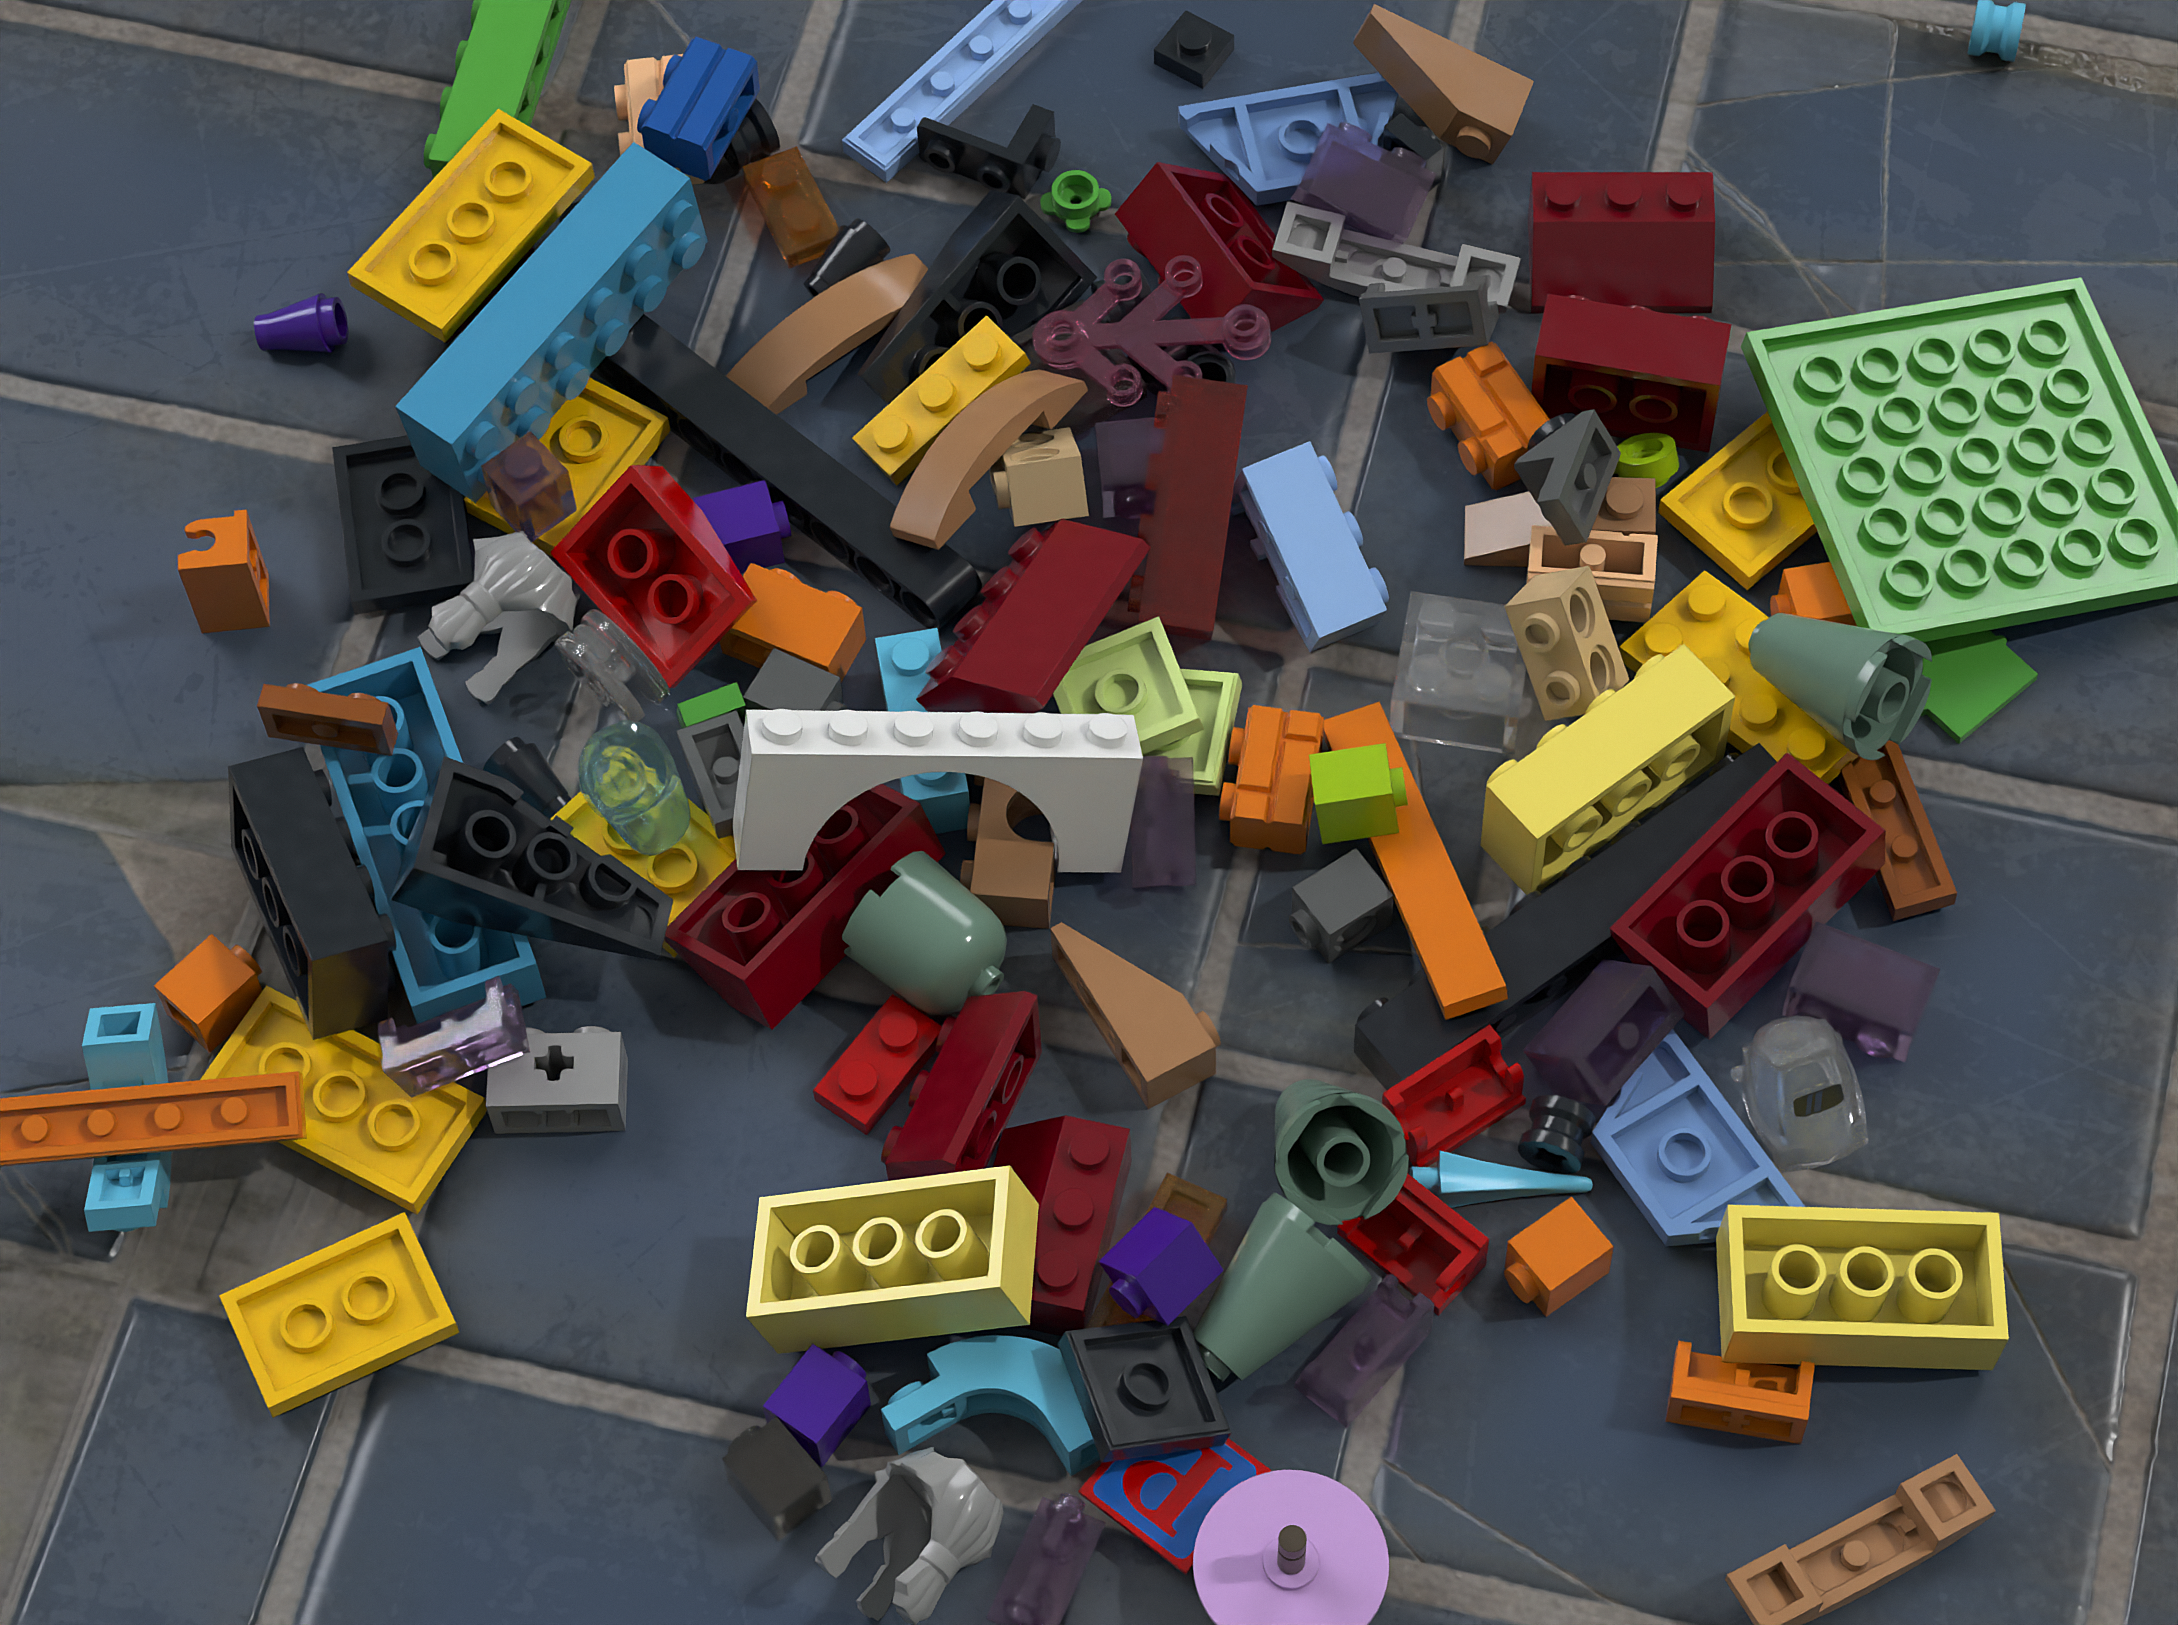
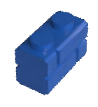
M695 37L691 40L682 56L675 54L669 60L663 77L664 89L657 101L648 99L643 105L638 118L637 130L642 134L644 149L672 167L679 168L682 173L707 181L714 173L759 93L760 84L757 61L752 55L731 48L724 50L720 44Z

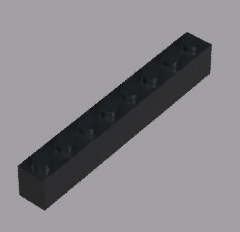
M1760 743L1742 755L1736 752L1727 755L1713 767L1708 778L1692 790L1688 787L1678 789L1664 801L1659 813L1643 824H1640L1638 821L1628 824L1615 835L1609 848L1593 859L1589 856H1584L1576 860L1564 871L1560 882L1543 894L1539 891H1534L1523 897L1511 910L1510 917L1494 928L1490 929L1488 926L1481 927L1506 984L1507 1000L1446 1020L1424 968H1421L1410 980L1408 988L1391 1000H1388L1386 997L1377 999L1359 1015L1355 1024L1354 1053L1381 1085L1388 1090L1489 1024L1501 1039L1624 953L1611 936L1609 928L1777 761Z

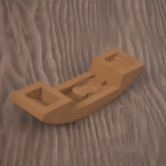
M908 254L880 262L847 277L815 296L781 321L741 358L726 377L777 415L808 394L806 380L889 326L928 271V268L915 254Z
M1038 369L1010 377L996 384L971 402L943 430L915 469L901 496L890 524L893 536L939 550L976 510L969 493L973 485L1031 424L1052 429L1088 391L1085 382Z
M1955 1454L1900 1483L1896 1493L1790 1550L1786 1544L1727 1574L1725 1581L1754 1625H1802L1872 1592L1913 1569L1991 1518L1996 1510L1958 1454Z

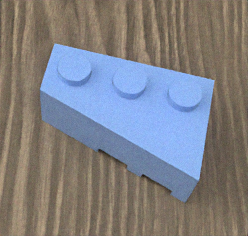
M1310 441L1242 468L1225 501L1233 516L1244 511L1258 536V538L1250 541V546L1258 561L1268 558L1280 584L1276 586V593L1309 652H1312L1377 625L1387 611L1384 603L1389 601V595L1380 572L1375 567L1368 569L1359 547L1363 545V537L1355 517L1349 511L1343 513L1333 491L1337 490L1338 486L1330 462L1324 455L1317 457Z

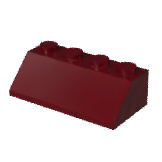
M1065 519L1059 520L1041 533L1036 528H1031L1010 548L1008 555L1013 561L1009 567L1005 566L1000 569L982 588L981 594L986 598L983 604L969 611L954 628L953 633L958 637L955 644L946 647L930 662L925 670L930 679L916 700L928 712L1035 713L1042 709L1151 547L1141 538Z
M1786 753L1609 928L1610 934L1660 1000L1710 1040L1885 864L1886 830L1794 757Z
M880 784L847 802L824 823L810 844L803 870H738L737 860L735 859L667 926L664 940L731 1007L773 1030L846 956L844 950L849 945L842 940V934L850 917L869 890L874 891L881 897L887 888L899 878L897 874L890 870L892 866L912 852L924 851L936 862L946 853L921 804L884 784Z

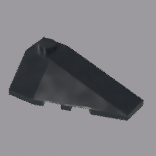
M990 190L951 235L857 375L889 405L985 316H988L1016 344L1034 332H1043L1058 323L1096 280L1097 276L1019 195Z
M444 756L407 842L391 898L392 901L456 923L656 961L659 958L673 905L672 898L611 854L601 856L570 834L574 828L557 815L551 820L520 797L524 791L507 779Z

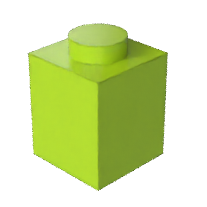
M1386 743L1309 754L1314 802L1322 844L1399 833L1396 807L1408 805L1403 768L1390 769Z

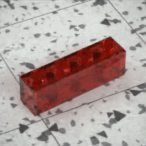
M1173 375L1171 393L1158 391L1153 428L1165 430L1162 454L1153 452L1149 454L1145 489L1157 491L1154 515L1141 513L1138 538L1143 539L1151 548L1148 551L1145 576L1132 575L1127 612L1139 613L1138 624L1159 616L1166 634L1206 640L1212 639L1248 385Z

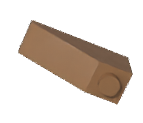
M1374 4L1357 32L1353 44L1440 140L1457 147L1466 156L1480 158L1493 165L1513 135L1534 81Z
M1612 477L1592 530L1622 532L1624 536H1629L1631 533L1655 535V478ZM1529 491L1465 506L1464 565L1528 567L1532 525L1553 527L1544 518L1540 506Z
M1061 922L1050 928L1053 959L1147 1109L1216 1074V1048L1221 1045V1041L1213 1022L1204 1011L1195 1014L1182 993Z

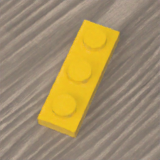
M985 316L854 435L852 439L858 448L897 486L919 465L938 436L963 409L996 384L1020 374L1031 362L1025 352L988 316Z

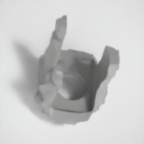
M524 531L499 537L473 539L476 552L474 581L461 591L459 596L433 606L432 618L428 625L429 629L417 637L423 650L431 658L439 661L451 649L463 650L471 646L479 634L501 633L497 656L493 657L483 670L474 674L465 682L470 694L478 702H484L487 705L496 699L502 686H505L518 670L535 660L552 641L558 643L559 637H570L573 630L575 609L580 599V594H574L572 591L571 577L527 538Z
M934 1447L907 1454L901 1459L888 1462L887 1468L884 1470L876 1471V1484L861 1501L850 1519L834 1533V1538L815 1557V1562L822 1571L837 1578L845 1571L851 1558L867 1541L885 1537L883 1544L885 1565L880 1566L873 1577V1582L856 1600L860 1612L877 1621L886 1614L891 1601L896 1607V1612L905 1622L916 1625L919 1621L927 1620L931 1616L944 1588L951 1582L960 1568L976 1565L986 1558H991L992 1549L1004 1515L1001 1500L985 1486L964 1459L944 1457L935 1453Z

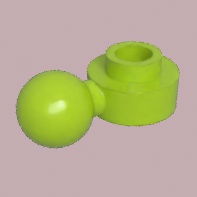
M1645 433L1624 440L1617 446L1621 455L1613 474H1618L1621 478H1655V488L1661 487L1667 483L1669 478L1679 468L1674 439L1662 433Z

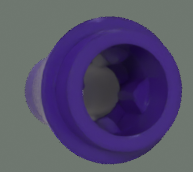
M323 293L274 312L257 315L254 320L256 340L262 351L280 349L331 353L334 351L335 346L344 345L348 341V320L341 299L339 297L327 298Z

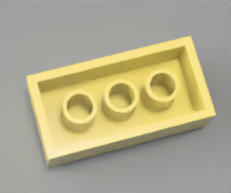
M1685 644L1666 657L1662 654L1652 657L1641 666L1634 680L1617 692L1614 689H1609L1601 693L1592 701L1585 715L1568 727L1560 724L1552 728L1539 741L1536 750L1519 762L1512 759L1503 763L1491 774L1486 784L1480 846L1526 895L1534 891H1542L1561 877L1564 871L1576 860L1593 854L1612 840L1625 826L1644 817L1662 804L1675 791L1688 785L1724 758L1735 695Z
M1010 1165L759 1197L746 1318L778 1354L807 1351L812 1344L820 1349L1030 1325L1039 1204Z
M1727 1205L1716 1236L1722 1362L1800 1365L1801 1361L1815 1363V1365L1994 1369L2009 1340L1999 1213Z

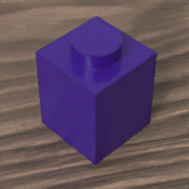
M765 480L693 498L694 502L705 514L741 574L746 572L750 563L763 568L785 563L781 539L792 536L783 500L771 502Z
M1153 1207L1098 1261L1113 1282V1285L1109 1288L1112 1298L1126 1313L1134 1318H1138L1143 1314L1167 1326L1224 1271L1192 1222L1156 1207Z
M812 1344L763 1405L768 1430L823 1467L871 1406L868 1384L865 1379L867 1376L866 1372L846 1354L834 1351L830 1356Z

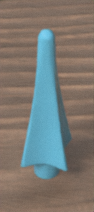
M1439 1151L1436 1167H1410L1409 1172L1410 1176L1435 1194L1450 1208L1525 1196L1586 1193L1591 1191L1593 1186L1592 1180L1587 1177L1521 1169L1480 1161L1444 1151Z

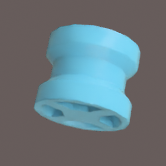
M1978 0L1967 54L1980 56L1985 52L1998 53L2002 60L2014 62L2026 4L2013 2L2006 7L1995 5L1992 0Z

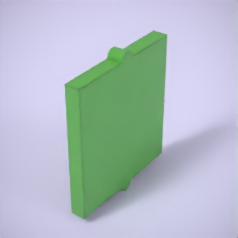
M1990 630L1923 642L1931 651L1932 662L1923 658L1922 675L1931 678L1932 681L1927 702L1920 716L1927 715L1960 744L2037 680L2038 673L2006 646L2007 639L2005 636H1995Z

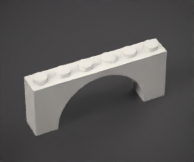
M787 709L746 710L732 825L738 870H803L806 854L817 832L838 809L856 796L880 784L910 775L930 772H957L996 780L1010 786L1031 800L1050 823V834L1052 842H1054L1058 872L1121 873L1143 761L1134 715H1115L1109 713L1049 714L1044 712L984 713L977 711L965 713Z

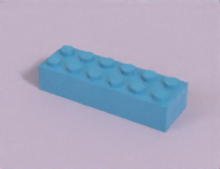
M635 142L627 148L395 406L420 466L474 503L488 489L497 487L505 479L514 459L528 444L536 443L545 434L553 415L567 400L576 398L584 390L592 371L606 356L614 355L623 346L629 330L645 312L648 313L657 308L666 294L667 287L683 269L691 268L700 259L708 240L692 183L688 176Z
M421 647L308 684V686L322 693L348 696L351 693L368 694L376 697L381 702L389 703L398 732L392 756L320 745L359 860L361 865L364 864L369 871L374 887V902L378 914L386 913L392 923L397 945L396 951H393L392 954L423 1041L546 998L538 966L527 936L452 922L391 900L407 842L440 762L445 756L463 763Z

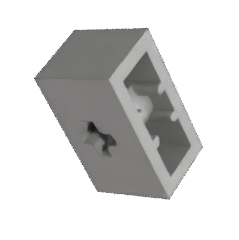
M586 1026L576 1029L573 1033H544L534 1028H517L508 1034L490 1035L486 1108L494 1133L626 1131L628 1057L621 1032H610L602 1027ZM556 1074H560V1080H556Z

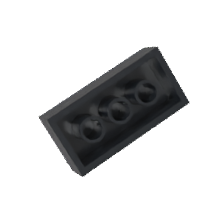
M303 747L228 766L231 848L312 1039L316 1040L387 1020L388 992L396 990V978L388 957V953L396 951L397 948L394 929L386 913L377 915L372 904L375 900L374 887L367 867L364 864L355 866L351 857L353 853L351 833L343 816L334 818L330 809V806H332V795L324 771L322 769L313 771Z

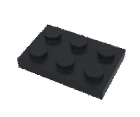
M407 435L332 447L350 598L355 615L448 600L459 596L461 591L474 581V563L464 495L420 466Z

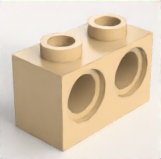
M1070 427L1021 434L989 468L993 494L996 495L998 510L1009 508L1015 527L1089 516L1081 454Z
M1590 566L1535 575L1504 606L1545 721L1585 715L1589 705L1601 693L1609 689H1614L1617 692L1629 681Z

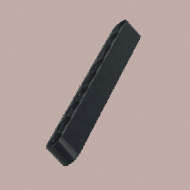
M645 314L629 330L623 346L614 355L606 356L593 370L625 396L668 417L670 431L743 486L765 480L771 502L783 500L788 520L793 526L928 629L937 628L940 630L982 590L983 585L976 570L947 544L944 543L938 550L894 537L890 530V524L897 506Z

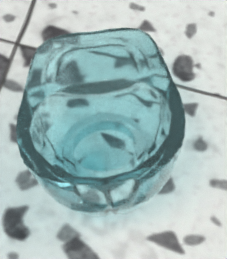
M631 720L619 721L594 733L581 749L577 765L579 786L585 801L594 813L605 819L623 840L638 853L652 856L667 851L684 836L690 822L689 802L667 745L653 728Z

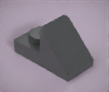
M1593 409L1581 412L1519 457L1515 462V470L1536 503L1540 506L1542 515L1551 523L1565 546L1587 542L1621 452Z
M737 711L676 731L702 811L709 816L718 839L733 835L732 825L744 727Z

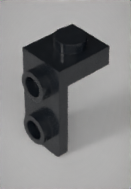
M1032 104L1007 148L923 117L917 126L919 156L931 167L944 173L954 172L980 182L989 190L1019 195L1022 199L1027 198L1041 172H1049L1053 168L1061 146L1060 139L1056 138L1054 111Z

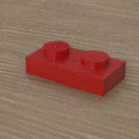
M892 994L813 1089L815 1101L865 1135H868L935 1053L937 1039L942 1026Z

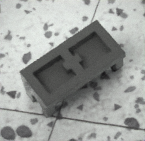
M1478 275L1475 277L1472 285L1386 292L1384 283L1369 284L1366 292L1361 293L1359 297L1369 354L1488 345L1499 318L1497 301L1488 302V288L1491 286V276Z

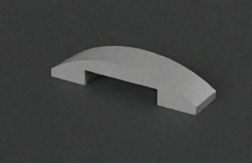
M1287 202L1272 249V257L1293 270L1324 285L1360 297L1361 293H1365L1371 283H1384L1386 292L1472 285L1475 277L1478 275H1490L1492 281L1491 286L1488 288V302L1497 301L1499 314L1506 313L1521 258L1465 244L1461 246L1459 257L1345 230V215Z

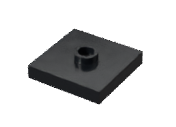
M1186 1316L1176 1317L1168 1326L1156 1320L1065 1331L1058 1342L1101 1462L1224 1445L1232 1432Z

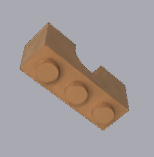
M974 775V784L976 786H983L981 804L971 803L968 813L967 840L976 842L974 860H963L960 883L989 907L1003 925L1050 929L1056 877L1054 842L1027 840L1013 831V828L1021 820L1029 816L1044 814L1031 800L1010 786L993 779Z

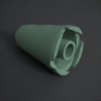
M1777 613L1767 620L1760 622L1753 630L1749 640L1748 648L1751 654L1750 660L1753 669L1849 751L1866 760H1877L1885 756V754L1877 750L1889 740L1899 745L1909 735L1917 723L1930 693L1932 679L1922 675L1923 658L1932 662L1931 651L1925 643L1907 635L1792 614Z
M1304 1079L1291 1084L1280 1095L1275 1109L1274 1167L1280 1189L1288 1201L1298 1207L1313 1221L1321 1224L1342 1225V1221L1361 1216L1367 1219L1380 1213L1398 1195L1408 1173L1409 1156L1406 1154L1405 1135L1399 1121L1386 1106L1371 1097L1315 1079Z
M1275 1192L1261 1204L1193 1331L1196 1343L1200 1346L1199 1350L1207 1371L1222 1383L1230 1373L1238 1380L1243 1381L1362 1294L1367 1285L1372 1281L1370 1273L1350 1252L1333 1237L1329 1239L1313 1226L1315 1221L1290 1201Z

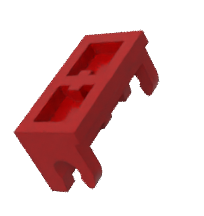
M1490 1024L1382 1094V1104L1393 1113L1402 1127L1406 1141V1154L1409 1156V1160L1414 1167L1431 1166L1438 1161L1439 1151L1451 1153L1526 1104V1097L1522 1094L1524 1084L1522 1068L1518 1062L1510 1067L1505 1063L1500 1052L1502 1049L1501 1037Z
M1408 1173L1398 1195L1380 1213L1367 1219L1361 1216L1342 1221V1225L1337 1226V1234L1438 1316L1486 1266L1489 1238Z

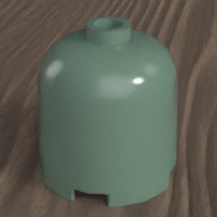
M924 851L912 852L896 862L890 870L897 874L899 878L887 888L881 897L874 891L869 890L850 917L842 934V940L849 945L844 950V953L917 1009L929 1015L951 1014L962 1009L967 997L994 994L1004 978V974L999 971V968L1004 960L1007 936L1001 921L989 907Z

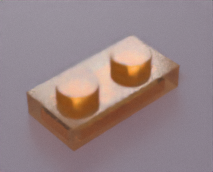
M793 147L743 166L744 181L788 268L790 269L821 257L839 227L798 147Z

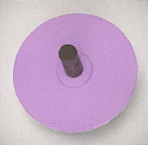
M1277 1470L1253 1476L1239 1483L1226 1492L1213 1505L1206 1515L1196 1538L1193 1554V1573L1199 1599L1215 1625H1369L1376 1615L1386 1592L1389 1577V1556L1383 1531L1375 1515L1362 1499L1349 1488L1317 1473L1302 1470Z

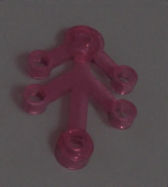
M1182 255L1171 259L1165 267L1166 280L1119 323L1098 324L1120 301L1131 300L1138 296L1142 290L1141 272L1134 261L1118 259L1111 262L1104 272L1105 284L1075 311H1055L1046 315L1038 322L1033 332V345L1036 354L1043 362L1060 370L1078 367L1106 390L1107 398L1111 403L1126 407L1136 403L1142 396L1143 387L1140 374L1135 367L1128 364L1114 366L1098 350L1121 349L1167 387L1169 396L1178 403H1191L1197 400L1203 393L1204 384L1200 368L1191 361H1175L1158 346L1223 343L1225 349L1232 357L1240 360H1252L1262 356L1268 350L1272 337L1267 315L1261 309L1247 304L1234 307L1225 317L1159 321L1183 298L1197 294L1203 285L1199 262L1191 256ZM1181 272H1190L1194 275L1187 281H1177L1174 279ZM1122 275L1133 277L1131 282L1124 285L1114 283V280ZM1241 324H1255L1253 328L1247 331L1236 329ZM1059 334H1072L1066 340L1059 341L1054 339ZM1182 377H1190L1195 380L1188 387H1178L1174 384ZM1122 380L1133 382V385L1127 390L1121 391L1113 388L1117 382Z

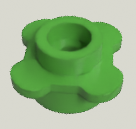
M1071 170L1062 173L1055 179L1052 185V192L1045 193L1041 197L1040 205L1044 214L1056 215L1066 222V227L1069 231L1080 233L1090 227V220L1099 211H1105L1110 208L1111 194L1107 189L1099 188L1097 180L1091 174L1081 170ZM1081 201L1080 204H1072L1071 202Z

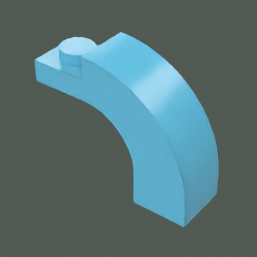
M156 1003L90 1008L82 1049L91 1090L168 1083L165 1052ZM171 1151L94 1158L84 1208L88 1231L115 1230L128 1232L140 1227L156 1226L159 1208L168 1207Z
M1001 1335L980 1336L959 1340L927 1353L930 1379L932 1381L925 1385L923 1382L918 1381L904 1386L889 1399L888 1405L881 1409L885 1434L898 1455L965 1418L984 1413H1002L1018 1417L1037 1428L1049 1441L1070 1476L1100 1460L1060 1349L1028 1338Z

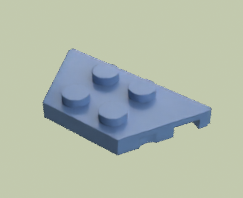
M1378 72L1178 106V122L1180 128L1256 206L1372 186L1383 151L1384 126L1393 118L1399 94Z
M1666 1021L1659 1025L1653 1034L1652 1043L1636 1068L1633 1067L1621 1085L1619 1095L1613 1105L1606 1109L1592 1131L1591 1144L1664 1245L1677 1246L1716 1242V1236L1727 1205L1805 1207L1669 1023Z

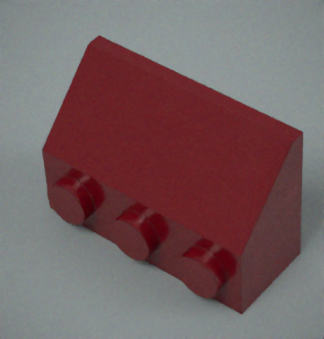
M1157 162L1115 213L1129 233L1127 235L1129 244L1150 261L1160 275L1158 282L1161 287L1181 303L1191 317L1189 323L1209 343L1216 344L1219 342L1246 346L1317 309L1324 301L1307 276L1272 257V249L1276 240L1275 234L1241 189L1226 174Z
M1532 172L1528 208L1531 313H1544L1547 294L1564 297L1578 295L1595 302L1625 307L1638 305L1661 313H1712L1715 252L1713 172Z
M1020 991L967 997L958 1017L948 1016L940 1030L936 1043V1052L940 1054L931 1072L922 1070L917 1076L908 1102L912 1110L903 1128L895 1125L891 1129L883 1146L881 1162L886 1165L888 1181L986 1169L1002 1136L1003 1129L1006 1128L1042 1053L1037 995Z
M1064 1115L1003 1129L993 1168L1010 1165L1039 1204L1030 1325L1017 1327L1063 1336L1065 1331L1089 1328L1104 1270L1098 1261L1109 1251L1132 1162L1129 1128Z

